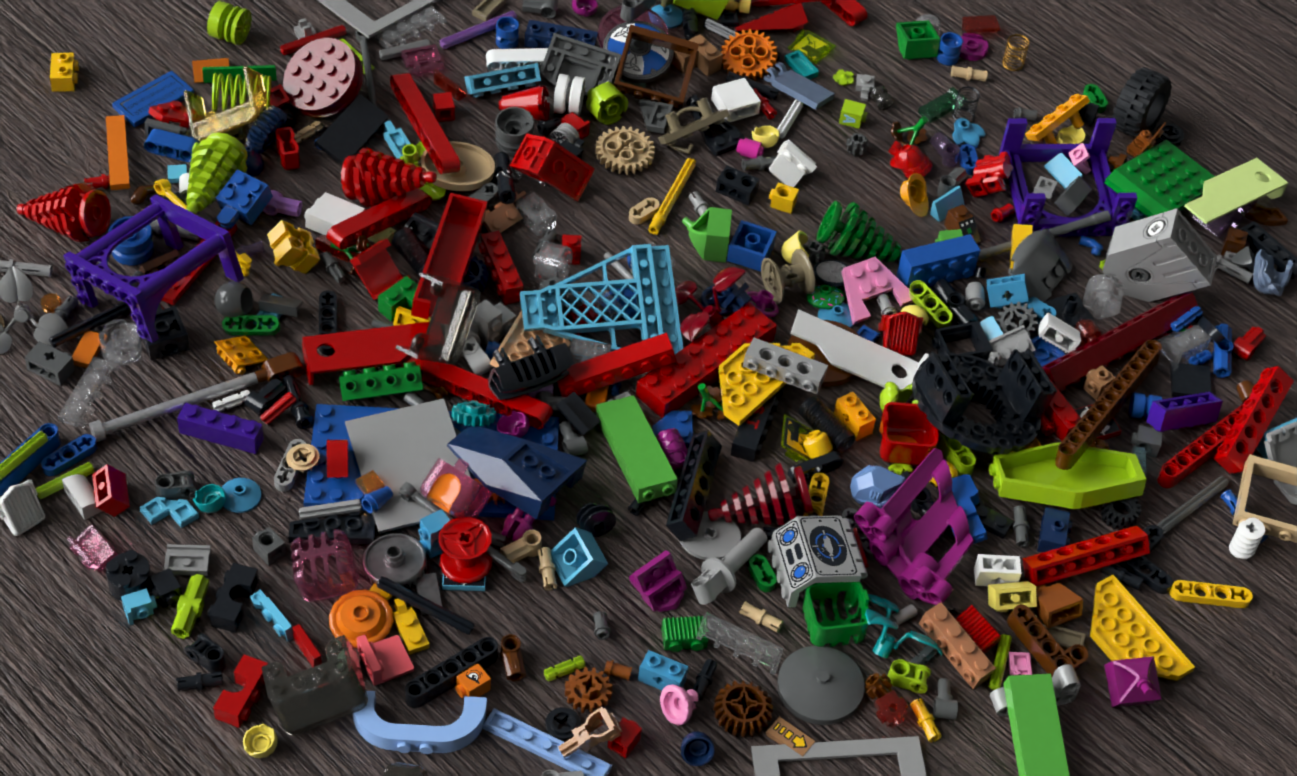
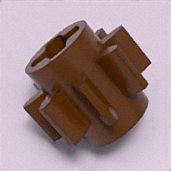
M874 673L867 678L865 689L872 700L875 697L883 700L891 694V687L893 685L890 683V678L885 673L882 676L879 673Z

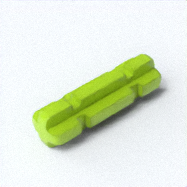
M577 656L573 658V661L571 659L554 665L555 668L549 667L545 669L544 676L547 681H552L556 679V676L559 678L575 672L574 669L580 670L584 668L585 660L582 656Z

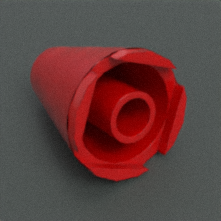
M541 85L502 96V99L499 100V110L502 111L508 107H520L529 111L533 116V120L546 121L549 119L550 102H547L546 98L549 97L546 85Z

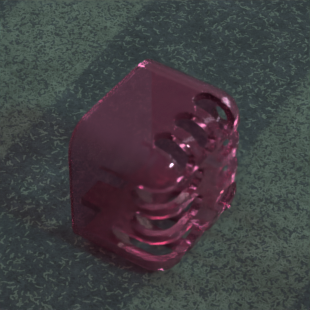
M335 529L333 531L334 540H330L325 531L321 532V537H315L311 534L308 535V540L298 537L291 543L293 578L304 600L316 601L335 597L356 589L357 579H359L358 568L355 562L354 551L344 531ZM330 555H336L337 569L342 581L339 584H335L330 575L328 563ZM319 557L323 558L327 578L324 581H320L317 577L315 561ZM344 557L348 563L339 562L338 559ZM305 560H310L314 582L310 584L305 582L303 574V562Z

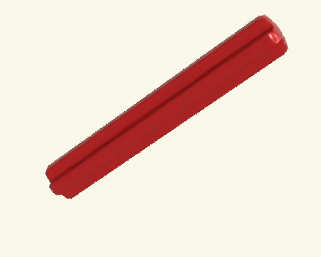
M340 25L280 46V51L283 55H288L298 51L311 41L344 36L347 34L344 25Z

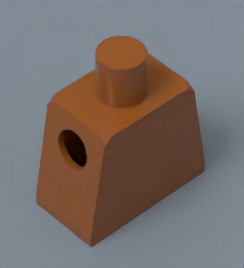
M1061 583L1048 587L1045 584L1036 586L1037 607H1034V609L1048 629L1082 616L1083 599Z

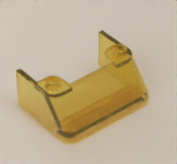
M244 66L243 71L249 102L219 114L213 111L206 113L202 97L187 90L183 91L193 138L199 141L206 140L207 136L212 133H226L255 121L267 104L262 74Z

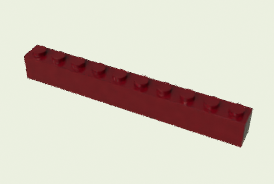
M1184 292L1164 301L1042 367L1059 391L1065 390L1066 385L1079 382L1080 378L1086 376L1090 370L1097 369L1100 366L1107 367L1110 365L1109 362L1120 360L1124 357V354L1137 351L1138 347L1147 340L1166 335V331L1172 330L1171 323L1175 320L1177 321L1186 312H1190V309L1194 306L1198 307L1194 293Z

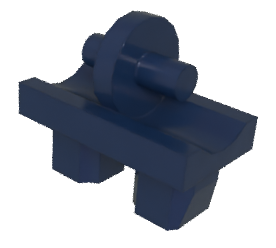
M745 282L739 290L734 283L730 288L722 292L727 297L721 305L724 310L729 307L735 313L752 299L746 292L749 288L747 283Z

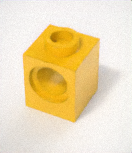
M778 182L776 188H772L769 194V199H771L770 207L791 214L797 202L799 189Z

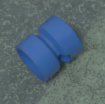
M506 16L497 20L496 45L500 49H514L518 46L519 22L515 18Z
M947 32L941 36L937 60L941 64L951 66L958 62L963 44V39L960 35Z
M1133 392L1129 404V417L1141 419L1145 416L1147 420L1152 401L1162 400V397L1157 395L1146 397L1143 393Z

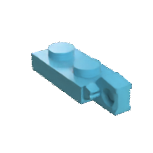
M391 121L384 122V139L396 159H400L403 156L402 148L411 143L401 128L395 129Z
M261 589L251 595L250 599L255 609H262V615L267 622H273V628L280 637L284 636L288 642L292 640V625L270 598L266 597Z

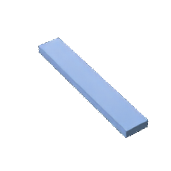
M495 708L483 724L484 730L571 772L582 771L584 776H608L612 769L611 764L580 749L564 758L558 747L564 743L563 741Z

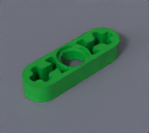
M240 315L238 317H225L222 321V327L228 335H276L281 329L279 320L273 315ZM255 321L257 325L254 329L249 330L246 328L248 322ZM234 322L235 325L230 329L228 325ZM273 322L274 325L271 329H269L267 325H270V323Z

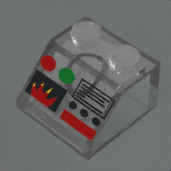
M1188 325L1180 332L1170 330L1166 332V335L1153 340L1160 342L1162 345L1161 352L1171 362L1185 364L1190 357L1207 350L1211 337L1199 325Z

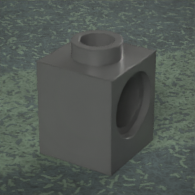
M1139 425L1137 433L1133 432L1131 437V444H1134L1133 452L1156 458L1161 447L1163 432Z
M270 527L257 532L252 537L253 550L268 566L286 555L285 542Z

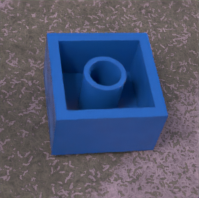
M741 220L729 245L727 261L761 272L763 259L769 258L774 248L777 231Z

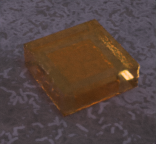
M374 470L355 480L356 485L364 495L385 487Z

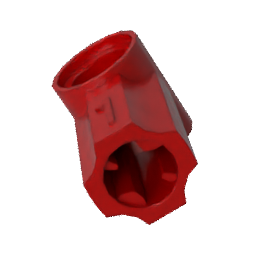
M1259 326L1252 327L1243 337L1240 336L1233 343L1232 352L1248 361L1256 348L1265 340L1264 330Z

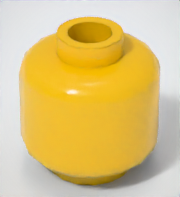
M815 430L805 436L806 439L803 445L810 459L828 454L833 450L827 433Z

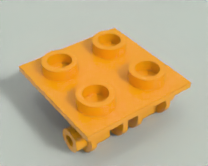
M247 336L214 342L217 345V354L222 357L224 362L236 374L243 375L246 372L245 367L247 365L262 363L268 360Z

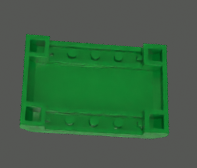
M1164 140L1114 169L1104 183L1116 193H1136L1137 201L1135 207L1147 217L1174 209L1181 211L1185 208V204L1202 197L1204 181L1215 176L1168 140Z

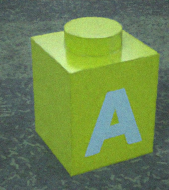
M845 99L839 124L860 129L861 123H865L868 112H865L866 104Z

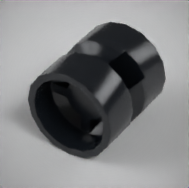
M1089 103L1078 111L1084 125L1092 127L1100 107L1099 105Z

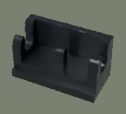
M415 212L405 224V228H411L430 251L439 224Z

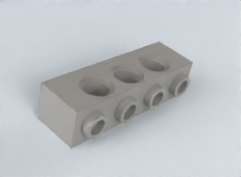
M753 338L749 345L743 367L752 371L762 373L814 394H818L828 365L757 338Z

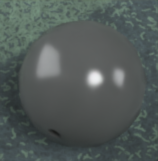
M230 281L218 288L214 302L217 311L222 316L238 317L250 313L253 306V295L251 289L243 282Z

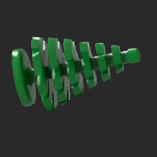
M834 201L824 215L816 237V241L820 243H825L831 237L832 241L828 247L830 255L837 256L841 253V257L853 255L852 258H860L863 255L865 259L875 256L880 262L884 260L886 255H889L887 262H894L896 259L900 261L902 254L900 250L901 245L896 241L891 246L893 236L889 233L884 236L885 229L879 225L876 227L875 219L873 217L868 218V213L864 209L860 210L859 205L851 202L841 216L842 204L838 201Z

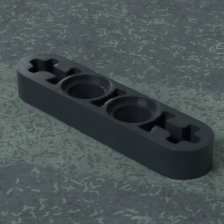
M331 290L323 291L319 295V335L337 333V296ZM326 299H330V305H326ZM330 312L333 316L324 317L323 314ZM327 327L333 329L331 332L328 333L323 331V329ZM323 345L319 347V351L324 355L335 353L334 348L331 346Z

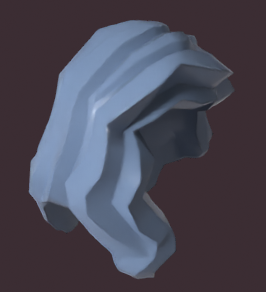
M1260 249L1255 257L1253 272L1256 290L1267 295L1281 296L1294 267L1292 260H1288L1284 272H1278L1274 268L1273 256Z

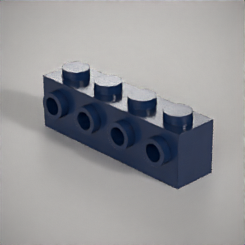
M529 20L525 32L524 47L548 48L554 33L597 46L598 32Z

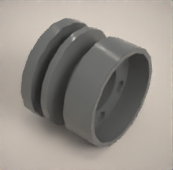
M508 107L497 114L495 119V141L500 152H505L509 156H515L525 135H534V120L529 111L520 107Z

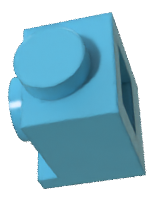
M147 588L121 596L123 609L129 625L134 624L133 620L143 619L154 614L153 609L157 608L153 595L149 596Z

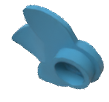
M959 118L954 123L955 131L952 137L956 145L966 142L977 148L980 137H985L986 135L982 127L978 124L970 123L965 118Z

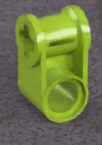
M897 659L892 662L887 676L894 687L922 694L928 689L926 683L927 678L931 675V670L924 665Z

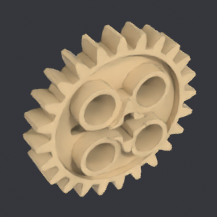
M622 126L621 130L618 127H615V131L608 129V133L603 132V135L599 136L598 141H596L595 154H597V159L600 160V164H605V169L611 167V172L618 170V174H621L622 171H625L626 175H628L629 171L635 174L636 169L642 172V168H648V164H652V159H654L655 146H653V141H650V136L645 137V132L639 133L638 128L635 131H632L631 126L628 130L624 126Z

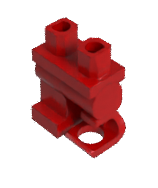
M1000 152L999 156L996 157L986 155L983 159L976 161L977 167L974 168L973 177L967 179L966 186L973 197L1006 191L1003 179L1009 178L1013 170L1010 163L1011 157L1008 152Z

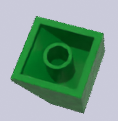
M929 20L896 23L898 47L904 59L937 57L940 38Z

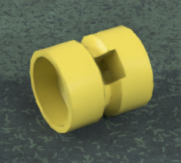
M729 0L725 10H739L740 13L749 14L751 0H740L739 3L735 2V0Z

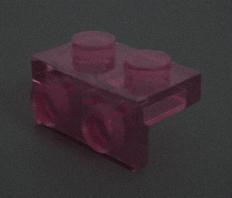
M92 524L76 539L71 536L67 538L71 544L69 548L77 556L80 555L83 558L81 562L89 570L93 568L101 572L106 567V564L118 555Z

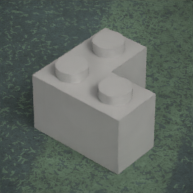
M484 300L471 309V321L478 326V335L481 344L487 347L488 341L499 342L508 333L516 320V315L500 302L493 306L490 302Z

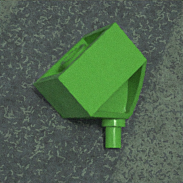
M709 207L696 222L691 221L688 217L683 218L682 223L689 231L691 242L703 260L726 263L732 216L731 209Z

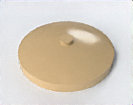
M449 141L460 160V172L440 174L426 150L421 156L420 167H423L426 172H435L437 180L433 184L444 189L453 191L476 190L489 183L494 177L495 162L488 152L473 144Z

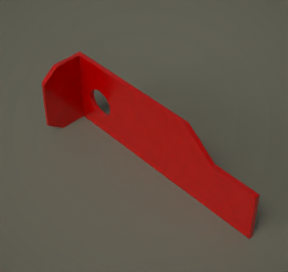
M435 321L302 337L303 361L309 385H313V374L400 364L416 349L446 345L440 323ZM323 345H328L334 348L335 353L329 357H323L318 354L317 349Z

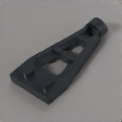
M692 95L686 102L687 106L699 107L696 102L700 100L699 96ZM691 111L695 121L701 119V112ZM726 119L717 125L712 123L709 125V129L700 132L706 146L716 157L736 149L740 138L745 139L737 127ZM720 126L726 131L713 137L709 129Z

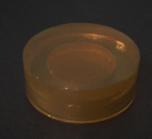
M54 293L44 295L40 301L42 309L48 313L55 312L54 310L57 306H61L60 297Z

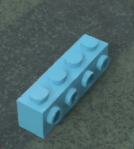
M538 63L464 77L467 94H473V97L483 96L485 91H490L491 94L499 93L501 88L506 87L508 91L519 89L518 85L525 84V87L536 86L535 82L541 81Z

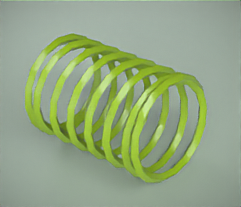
M215 72L213 74V112H217L220 82L222 111L224 113L227 110L229 82L232 113L236 110L238 83L240 112L242 114L245 111L247 84L249 112L252 114L254 111L256 85L258 113L262 114L265 85L267 91L266 109L270 107V75L263 77L261 87L258 75L254 76L252 86L251 77L247 74L243 86L240 74L236 76L235 85L231 73L227 75L226 84L222 73L217 75Z

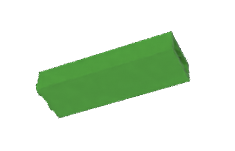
M635 396L596 404V416L600 420L598 424L637 502L641 503L675 494L678 479Z
M1051 674L1008 676L1003 685L1019 776H1069Z

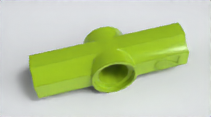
M196 574L191 576L184 595H181L178 600L177 614L171 628V633L177 636V638L185 639L190 637L196 618H200L202 614L204 597L209 586V579L203 575Z

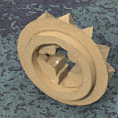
M310 444L296 445L288 451L286 456L288 466L294 472L300 470L302 473L308 469L312 471L314 466H318V460L320 459L319 451ZM300 455L307 458V461L300 460Z

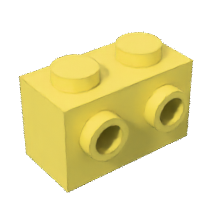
M1029 581L988 585V605L995 609L996 612H1007L1008 609H1014L1020 604L1027 607H1037L1036 586Z

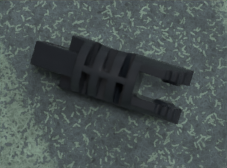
M684 8L682 15L684 35L686 40H690L698 33V15L694 8L690 10Z

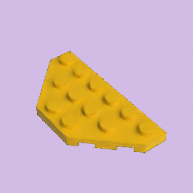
M744 343L719 365L718 370L723 414L738 426L786 384L783 381L743 367L745 353L751 343ZM770 343L810 359H814L815 353L800 343H792L791 346H780V343Z
M1114 575L1097 583L1090 637L1111 661L1154 656L1157 676L1176 681L1193 672L1195 666Z

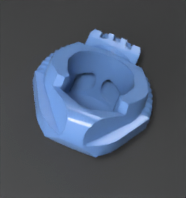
M868 465L852 478L851 494L853 499L861 505L867 501L882 508L906 479L904 476L895 474L882 466Z

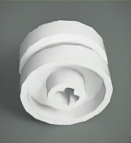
M559 74L554 92V113L564 114L568 105L569 114L573 112L580 116L584 98L585 77L575 76L570 87V76Z

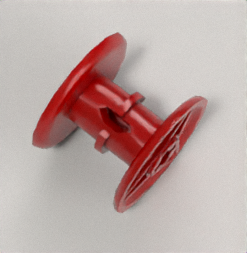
M459 517L450 520L439 532L438 542L443 550L440 556V567L443 574L450 580L458 583H473L481 580L489 573L492 567V557L485 552L491 545L492 534L484 522L473 517Z

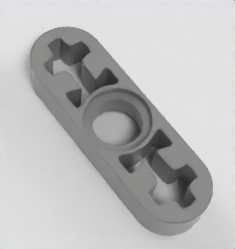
M302 439L292 440L285 451L274 476V485L278 491H289L295 483L300 470L294 472L292 468H287L285 466L287 464L286 456L292 447L306 444ZM300 455V460L304 461L305 458ZM285 474H286V475H287V481H284V483H281V482L284 480Z

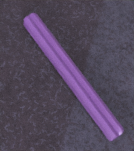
M510 11L440 40V46L443 49H447L494 30L499 18L509 16L517 20V14L514 11Z

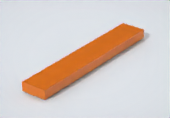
M106 116L110 189H130L125 116Z

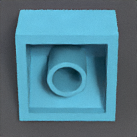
M576 527L551 550L552 562L555 564L556 572L565 587L595 577L608 565L592 533Z

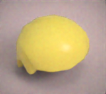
M1071 125L1060 129L1056 140L1058 144L1084 143L1086 134L1083 128L1076 129Z
M772 126L755 127V130L752 131V138L755 141L762 142V147L770 148L778 142L780 133L779 130Z
M908 305L902 308L901 312L906 311L917 317H923L922 324L927 325L929 317L926 310L918 305Z
M266 724L253 726L246 731L243 738L244 749L254 758L268 757L277 747V735L274 729Z

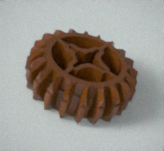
M744 680L741 684L734 681L732 686L727 683L725 689L721 688L719 694L715 697L713 707L715 719L719 720V726H725L726 732L732 730L734 736L737 732L741 733L742 737L746 733L751 737L754 735V732L760 734L762 728L766 729L772 719L773 705H771V697H767V690L761 691V685L754 687L753 681L750 684H746Z

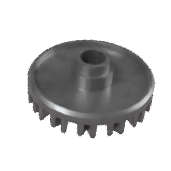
M395 533L377 538L367 547L363 555V567L366 578H370L371 584H377L380 577L384 576L403 587L406 584L411 587V584L416 585V579L418 577L421 579L422 575L425 574L424 569H427V557L423 545L417 539L405 534Z

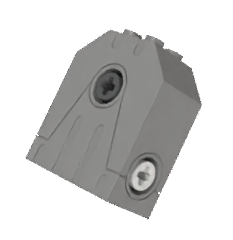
M1174 209L1115 227L1102 272L1119 289L1122 295L1151 302L1210 286L1212 284L1217 255L1213 253L1178 209Z

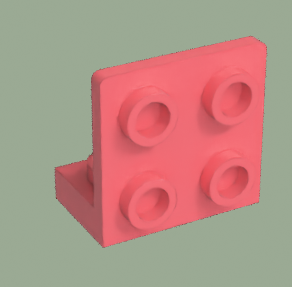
M366 635L357 637V651L360 653V658L374 686L414 671V666L398 635L376 643L368 642Z

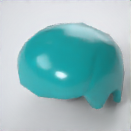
M205 485L200 490L195 491L193 501L201 512L215 513L224 506L226 492L219 485Z

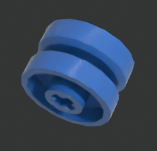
M133 216L117 219L111 224L108 233ZM150 224L123 241L112 251L111 254L116 261L131 266L139 265L151 258L154 252V244Z

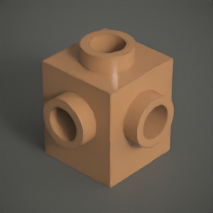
M1100 366L1087 373L1083 389L1097 400L1115 377L1104 366Z

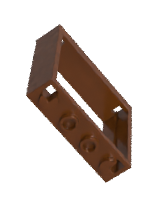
M630 24L614 86L622 94L628 93L638 99L646 98L651 101L672 104L674 109L682 108L699 44ZM632 39L690 55L679 98L621 82Z

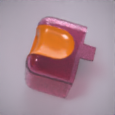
M438 458L420 487L424 498L455 518H477L493 492L464 474L470 464L460 458L454 466Z

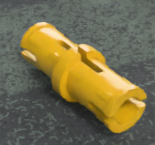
M923 699L914 700L910 706L918 719L919 727H922L930 743L938 741L942 735L933 721L935 718L927 710Z

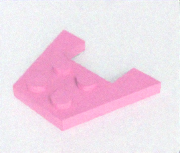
M876 257L845 267L841 271L853 325L868 320L871 316L863 302L892 291L900 307L913 303L909 297V288Z

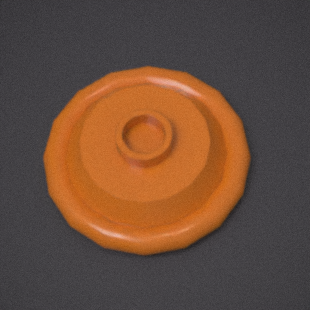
M366 589L354 590L341 596L333 604L329 614V627L334 637L345 646L356 649L357 637L366 635L368 642H379L390 633L394 621L393 610L387 599L377 592Z

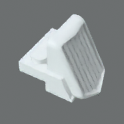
M790 140L783 142L777 151L779 154L769 167V171L785 185L795 187L803 175L812 173L817 166L815 161Z
M32 480L9 487L4 495L0 497V518L5 521L14 536L23 534L45 519V513L36 496L38 493Z

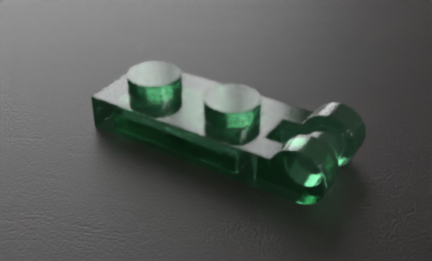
M955 87L950 88L947 93L919 107L918 113L922 117L925 116L928 122L931 123L953 111L958 90Z

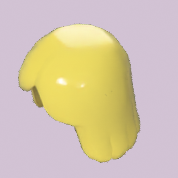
M799 230L783 243L781 254L787 263L791 264L792 253L795 249H802L809 258V254L802 247L808 241V236L805 232Z

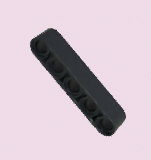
M484 637L409 681L405 686L406 704L411 708H419L455 687L456 676L474 665L479 664L485 669L494 664L498 658V642L492 637Z

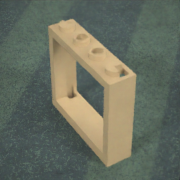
M1249 454L1244 464L1232 525L1238 526L1240 522L1254 517L1259 519L1265 526L1264 535H1271L1284 541L1297 543V526L1245 512L1252 474L1297 486V467Z

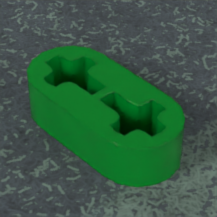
M1086 85L1083 95L1088 96L1089 103L1100 106L1098 113H1103L1108 104L1106 97L1097 85Z
M753 555L749 559L748 570L761 591H773L777 578L768 560L762 555Z

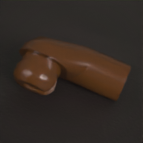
M154 185L137 187L130 197L131 203L134 205L141 204L147 195L155 194Z

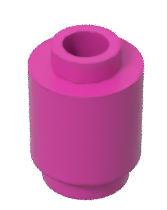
M740 138L736 152L740 153L741 156L753 159L763 155L764 147H762V142Z

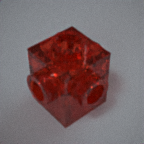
M894 690L874 702V706L877 709V712H875L876 716L882 724L885 722L887 727L892 724L896 727L906 720L904 717L907 715L908 711L906 709L909 707L904 698H899ZM889 708L894 709L895 712H891Z

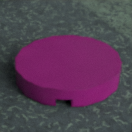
M975 33L962 34L963 44L960 57L969 61L983 59L989 49L987 40H983L981 35Z

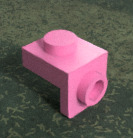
M1081 143L1068 154L1072 164L1086 175L1092 171L1087 162L1090 155L1086 146Z

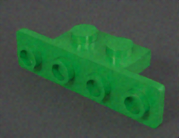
M275 65L202 68L204 83H213V74L215 72L217 75L223 74L225 84L229 73L233 76L234 85L238 74L242 77L243 86L247 74L251 77L252 86L254 76L256 75L259 76L260 81H263L265 75H270L271 81L277 80ZM229 82L228 95H231L230 82ZM238 83L237 95H240V93H239V83Z

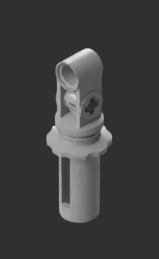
M455 307L450 325L440 323L446 332L444 336L445 346L456 352L457 355L464 356L473 373L482 376L494 367L490 365L491 360L480 347L479 328L472 321L464 320Z

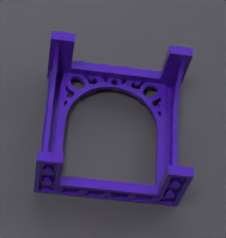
M1008 118L999 154L1006 151L1011 157L1010 163L1013 170L1010 173L1008 182L1018 224L1033 225V233L1102 212L1100 209L1109 211L1110 221L1059 235L1065 237L1112 236L1115 227L1130 222L1137 201V194H1117L1104 183L1111 174L1106 155L1117 124L1115 118H1097L1090 144H1084L1090 155L1087 161H1090L1099 201L1091 212L1078 217H1061L1043 210L1046 201L1045 193H1028L1021 162H1049L1059 153H1063L1072 162L1068 153L1080 144H1022L1028 124L1027 119Z
M156 194L150 198L151 205L76 255L70 251L63 255L66 261L65 267L71 274V282L77 290V298L80 303L86 304L91 308L99 305L92 285L102 289L106 294L113 295L117 300L123 301L130 306L131 317L136 322L138 335L152 343L159 339L154 324L159 303L165 293L186 275L219 254L226 277L236 282L244 279L229 231ZM156 219L158 220L166 245L177 249V251L183 247L176 225L205 239L204 242L166 268L151 274L123 276L113 272L108 267V259L112 251L123 241ZM139 282L140 284L136 288L131 286L133 283Z

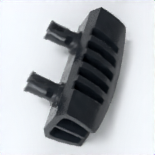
M536 335L535 340L533 337L528 340V344L531 346L534 354L515 361H510L504 348H501L500 353L498 350H495L492 355L495 357L499 367L491 369L488 378L490 390L499 400H504L539 390L569 375L567 369L574 363L566 343L546 349L540 337Z

